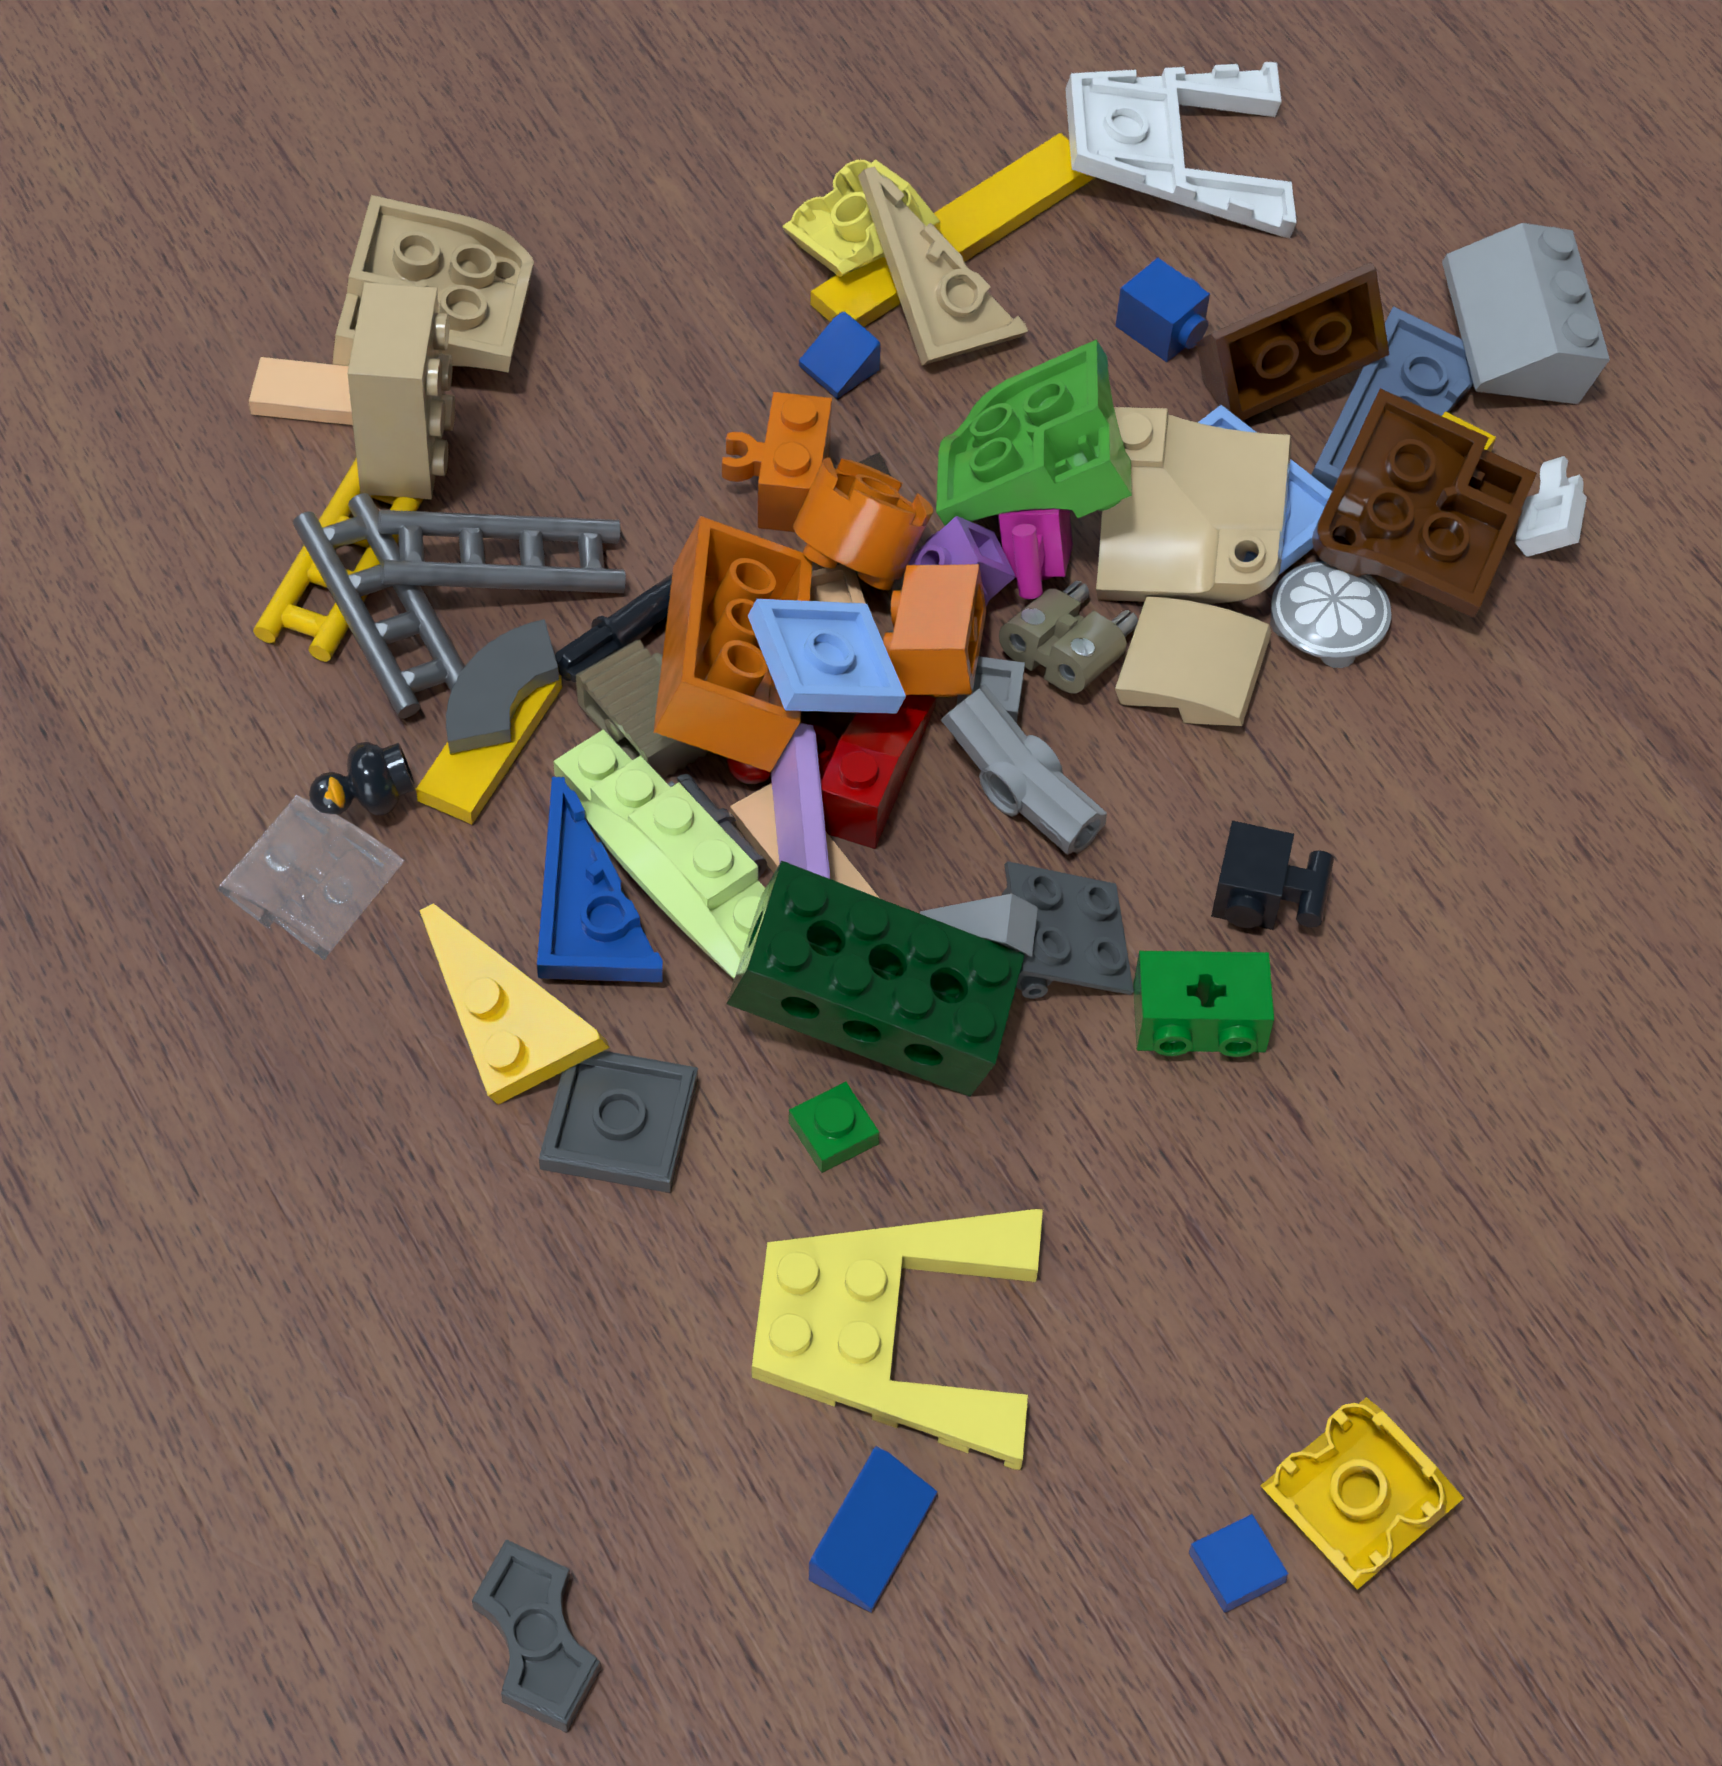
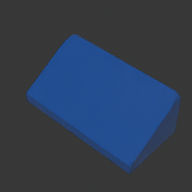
M875 1446L809 1562L808 1580L872 1613L934 1502L938 1491L892 1454Z

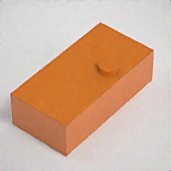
M702 516L699 517L673 566L654 733L768 772L772 771L800 723L801 711H786L784 709L749 621L748 614L756 599L810 601L813 562L805 557L803 552Z

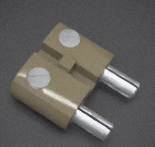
M1075 581L1063 592L1057 589H1048L1041 596L1035 598L1001 627L999 641L1005 653L1014 661L1025 662V667L1031 671L1041 664L1046 667L1045 680L1068 693H1078L1126 651L1125 637L1136 628L1138 619L1129 610H1124L1112 621L1094 610L1085 618L1079 615L1081 603L1089 597L1090 592L1085 583L1082 584L1081 581Z

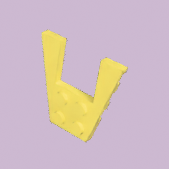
M1032 1209L767 1242L752 1361V1378L834 1407L835 1403L839 1402L871 1413L872 1420L894 1428H897L898 1424H902L937 1436L938 1443L966 1453L971 1448L1005 1460L1004 1466L1021 1470L1028 1395L891 1381L890 1375L901 1269L1036 1282L1043 1210Z

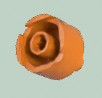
M825 458L797 515L793 528L796 534L807 543L803 554L812 562L830 569H835L837 564L840 563L859 571V578L869 585L882 590H890L894 581L903 576L906 565L909 564L933 514V507L918 493L913 503L901 496L899 490L903 483L877 469L841 458L836 469L831 458Z

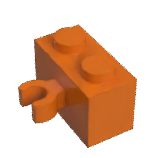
M773 392L765 442H757L751 435L743 432L727 433L726 454L740 455L742 457L722 458V478L728 481L742 482L753 476H759L758 528L795 532L793 524L823 460L829 456L832 398Z
M979 564L906 565L902 590H894L891 598V618L894 632H886L883 638V643L905 695L958 697V695L972 694L986 615Z

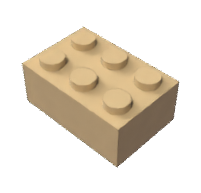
M364 282L347 373L360 494L368 493L369 495L432 499L436 475H446L448 441L442 440L444 430L452 431L454 427L455 395H445V391H450L453 369L452 355L442 354V350H447L450 319L449 314L439 313L438 291L436 287Z

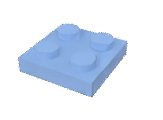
M756 599L748 614V618L786 711L898 712L906 695L866 603Z

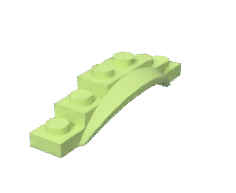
M604 729L554 760V775L556 777H565L567 786L576 792L585 810V818L616 860L671 920L734 979L760 897L765 890V887L758 881V865L679 782L670 787L641 755L632 760Z

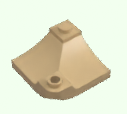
M371 195L348 278L345 302L335 334L332 364L349 366L364 282L436 287L438 291L439 313L449 314L450 319L447 350H442V354L452 355L453 366L477 367L509 373L524 304L526 305L534 265L533 258L511 235L489 223L460 214Z
M1114 407L1124 448L1131 459L1132 496L1122 499L1116 506L1102 511L1096 584L1098 600L1145 602L1146 596L1188 600L1204 604L1227 603L1249 599L1269 588L1277 579L1281 568L1292 447L1291 436L1286 434L1246 432L1205 425L1169 415L1168 408ZM1247 551L1258 555L1250 562H1243Z

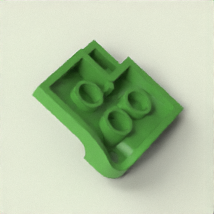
M1097 339L996 385L976 402L961 426L953 434L945 436L939 446L936 513L945 526L956 516L968 521H974L996 514L1029 509L1073 510L1076 517L1080 518L1097 510H1108L1120 503L1122 499L1132 496L1131 459L1125 451L1115 414L1109 381L1108 358Z

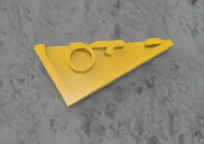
M434 903L419 910L487 1095L496 1104L499 1105L609 1048L607 1040L594 1027Z

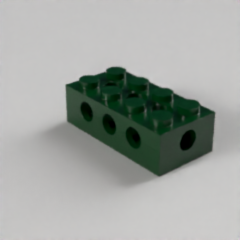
M781 860L760 897L726 1004L971 1097L996 1064L1025 954Z

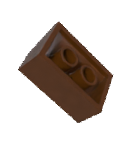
M1372 262L1210 333L1197 341L1196 347L1204 385L1219 406H1224L1243 421L1390 355L1377 270Z

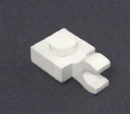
M1565 456L1543 462L1540 469L1541 482L1539 494L1528 496L1521 509L1523 511L1519 518L1515 543L1526 557L1579 543L1587 497L1583 493L1584 484L1583 478L1580 475L1567 478L1568 459Z

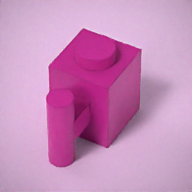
M1029 509L999 514L1002 549L1017 577L1019 596L1024 599L1037 598L1043 593L1042 580L1052 577H1064L1073 547L1070 511L1067 509Z

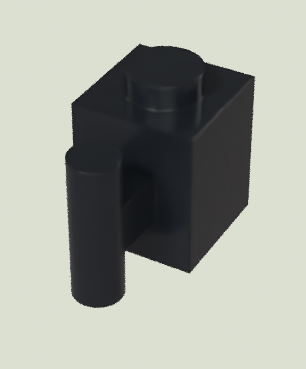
M1232 820L1211 917L1228 920L1239 927H1261L1273 930L1282 899L1299 903L1296 916L1299 924L1306 927H1318L1322 923L1334 857L1326 851L1317 850L1309 854L1306 869L1288 865L1294 833Z

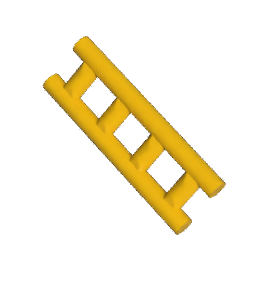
M357 457L319 518L322 528L350 519L351 510L348 503L353 497L360 494ZM370 495L371 498L392 504L390 510L417 511L423 501L420 498ZM392 534L394 540L398 544L399 535ZM367 539L353 543L367 549L354 571L345 570L350 575L380 565ZM303 545L255 625L253 632L257 638L267 643H273L283 627L315 637L308 650L314 658L327 662L332 658L349 626L336 602L327 616L296 606L310 582L327 587L305 545ZM368 594L361 596L363 602L365 601Z

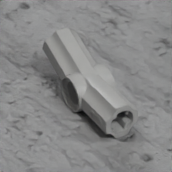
M986 684L964 699L941 719L981 770L979 778L982 789L997 809L1010 816L1017 815L1020 812L1067 855L1072 852L1079 854L1093 842L1095 836L1106 823L1107 812L1063 775L1058 757L1046 742L1039 737L1033 735L1026 736Z

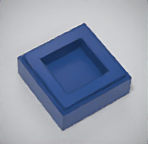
M1253 1514L1191 1543L1189 1555L1224 1613L1284 1584L1288 1577L1287 1570Z

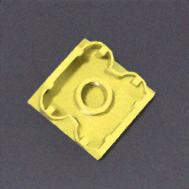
M855 160L846 164L834 177V190L824 197H814L805 201L795 210L792 220L783 225L784 231L798 246L839 277L885 256L858 177L864 169L875 166L879 174L890 179L905 195L901 200L925 226L931 222L938 231L940 230V220L913 187L877 160H874L872 163L866 160Z

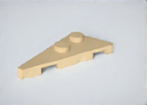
M875 166L864 169L858 175L922 366L1020 338L1028 332L1026 324L1019 316L1013 319L987 292L991 286L978 273L966 267L961 254L931 222L925 226L901 200L905 195L890 179L879 174Z

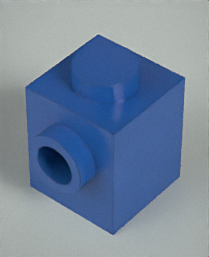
M1156 258L1120 288L1115 326L1159 358L1168 362L1184 348L1191 349L1196 346V342L1203 338L1208 328L1206 315L1210 293L1204 290L1192 278L1185 277L1160 258Z

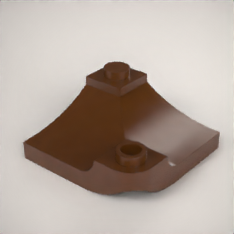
M1380 388L1312 535L1314 550L1324 562L1355 577H1360L1363 574L1382 576L1474 618L1481 607L1523 511L1521 509L1537 473L1485 450L1484 448L1489 437ZM1333 536L1345 537L1351 546L1339 544L1334 541Z

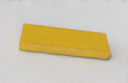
M559 675L558 681L535 689L521 701L511 720V742L451 754L447 742L417 786V801L469 824H473L561 691V675Z

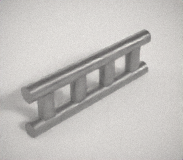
M368 493L358 494L349 501L348 506L354 516L353 518L323 528L314 512L308 511L298 515L294 519L293 525L399 718H408L420 709V704L414 695L418 691L444 682L447 683L450 691H452L465 665L421 586L382 584V561H400V549L392 534H379V511ZM367 539L380 565L348 575L335 549ZM393 586L407 612L375 623L361 596ZM419 634L433 660L401 671L387 644Z
M379 510V534H398L400 561H382V584L624 593L625 570L604 569L602 543H619V520ZM423 536L459 537L461 563L425 562ZM483 538L519 539L521 565L485 564ZM543 540L578 542L580 568L545 566Z

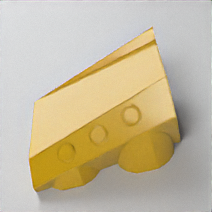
M1367 1397L1359 1404L1350 1403L1342 1405L1328 1418L1326 1430L1301 1452L1290 1454L1277 1467L1276 1473L1260 1485L1357 1590L1464 1499L1422 1450L1382 1409Z

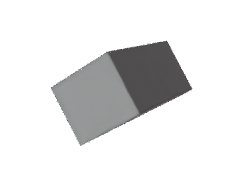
M1014 894L920 911L922 915L1025 955L1032 956L1038 907Z

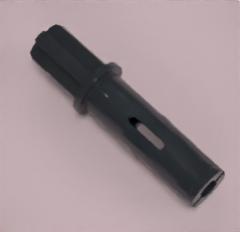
M672 574L609 617L601 615L593 619L591 623L592 628L556 652L555 658L561 677L566 681L576 682V674L632 642L640 640L667 622Z

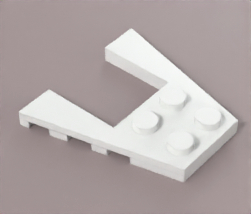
M1264 62L1262 69L1255 71H1239L1238 64L1214 65L1212 73L1186 75L1184 67L1164 68L1162 76L1136 77V70L1071 73L1065 90L1072 170L1284 238L1291 237L1296 225L1292 182L1185 168L1179 113L1180 104L1275 117L1282 102L1276 62Z

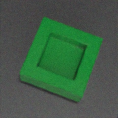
M846 1081L789 1109L788 1123L821 1173L879 1145V1130Z

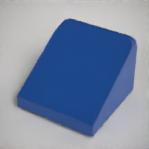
M843 311L833 318L799 359V367L838 399L880 370L881 345L876 337Z

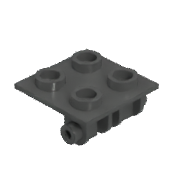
M1007 861L1004 864L1007 888L1003 891L1002 895L1014 894L1038 907L1032 956L1024 955L1016 985L1018 989L1022 990V995L1030 999L1040 998L1047 994V986L1053 981L1131 995L1134 989L1116 883Z

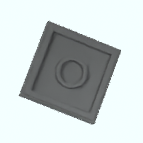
M602 1051L563 1071L539 1156L540 1170L670 1193L698 1082V1067Z

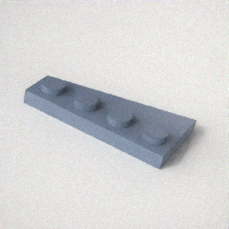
M1393 306L1385 322L1390 355L1363 367L1311 475L1328 489L1333 490L1380 388L1440 416L1445 411L1449 413L1474 386L1462 339Z

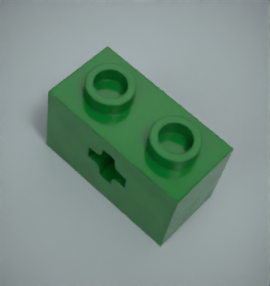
M1139 951L1133 982L1136 1051H1155L1165 1056H1178L1187 1052H1221L1231 1057L1247 1056L1254 1052L1266 1053L1274 1023L1269 952Z

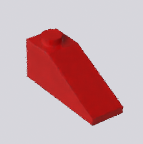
M906 695L897 713L857 712L839 739L821 781L825 831L828 835L876 849L936 706V698L927 695Z

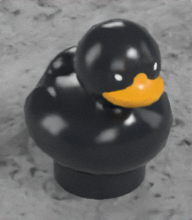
M361 742L353 746L348 754V775L343 776L335 772L321 774L311 784L309 797L314 809L324 815H340L349 808L353 799L356 798L368 812L378 816L386 815L393 811L399 797L415 791L416 786L409 764L399 743L381 748L371 742Z

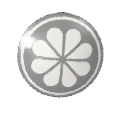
M1324 561L1307 563L1288 572L1277 584L1271 601L1270 626L1273 632L1280 637H1284L1299 650L1320 657L1326 665L1333 668L1347 667L1354 662L1356 656L1362 655L1376 647L1385 637L1391 622V605L1388 596L1372 576L1363 574L1360 577H1355Z

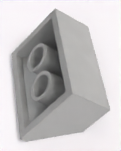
M1520 223L1446 254L1442 264L1475 391L1579 404L1610 358L1573 230Z

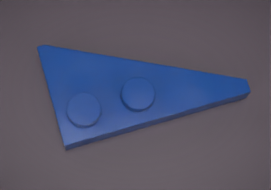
M552 777L537 957L538 978L663 983V960L658 951L654 953L640 926V916L633 902L625 897L622 891V881L602 842L598 843L585 819V810L576 792L567 786L565 777Z

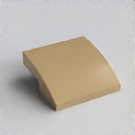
M1146 596L1115 687L1120 704L1179 708L1184 723L1242 726L1272 633L1269 624L1250 616L1209 604Z

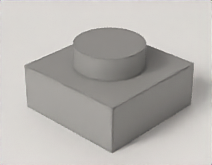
M978 657L972 692L974 693L986 684L1016 723L1025 662ZM958 695L957 705L970 695Z

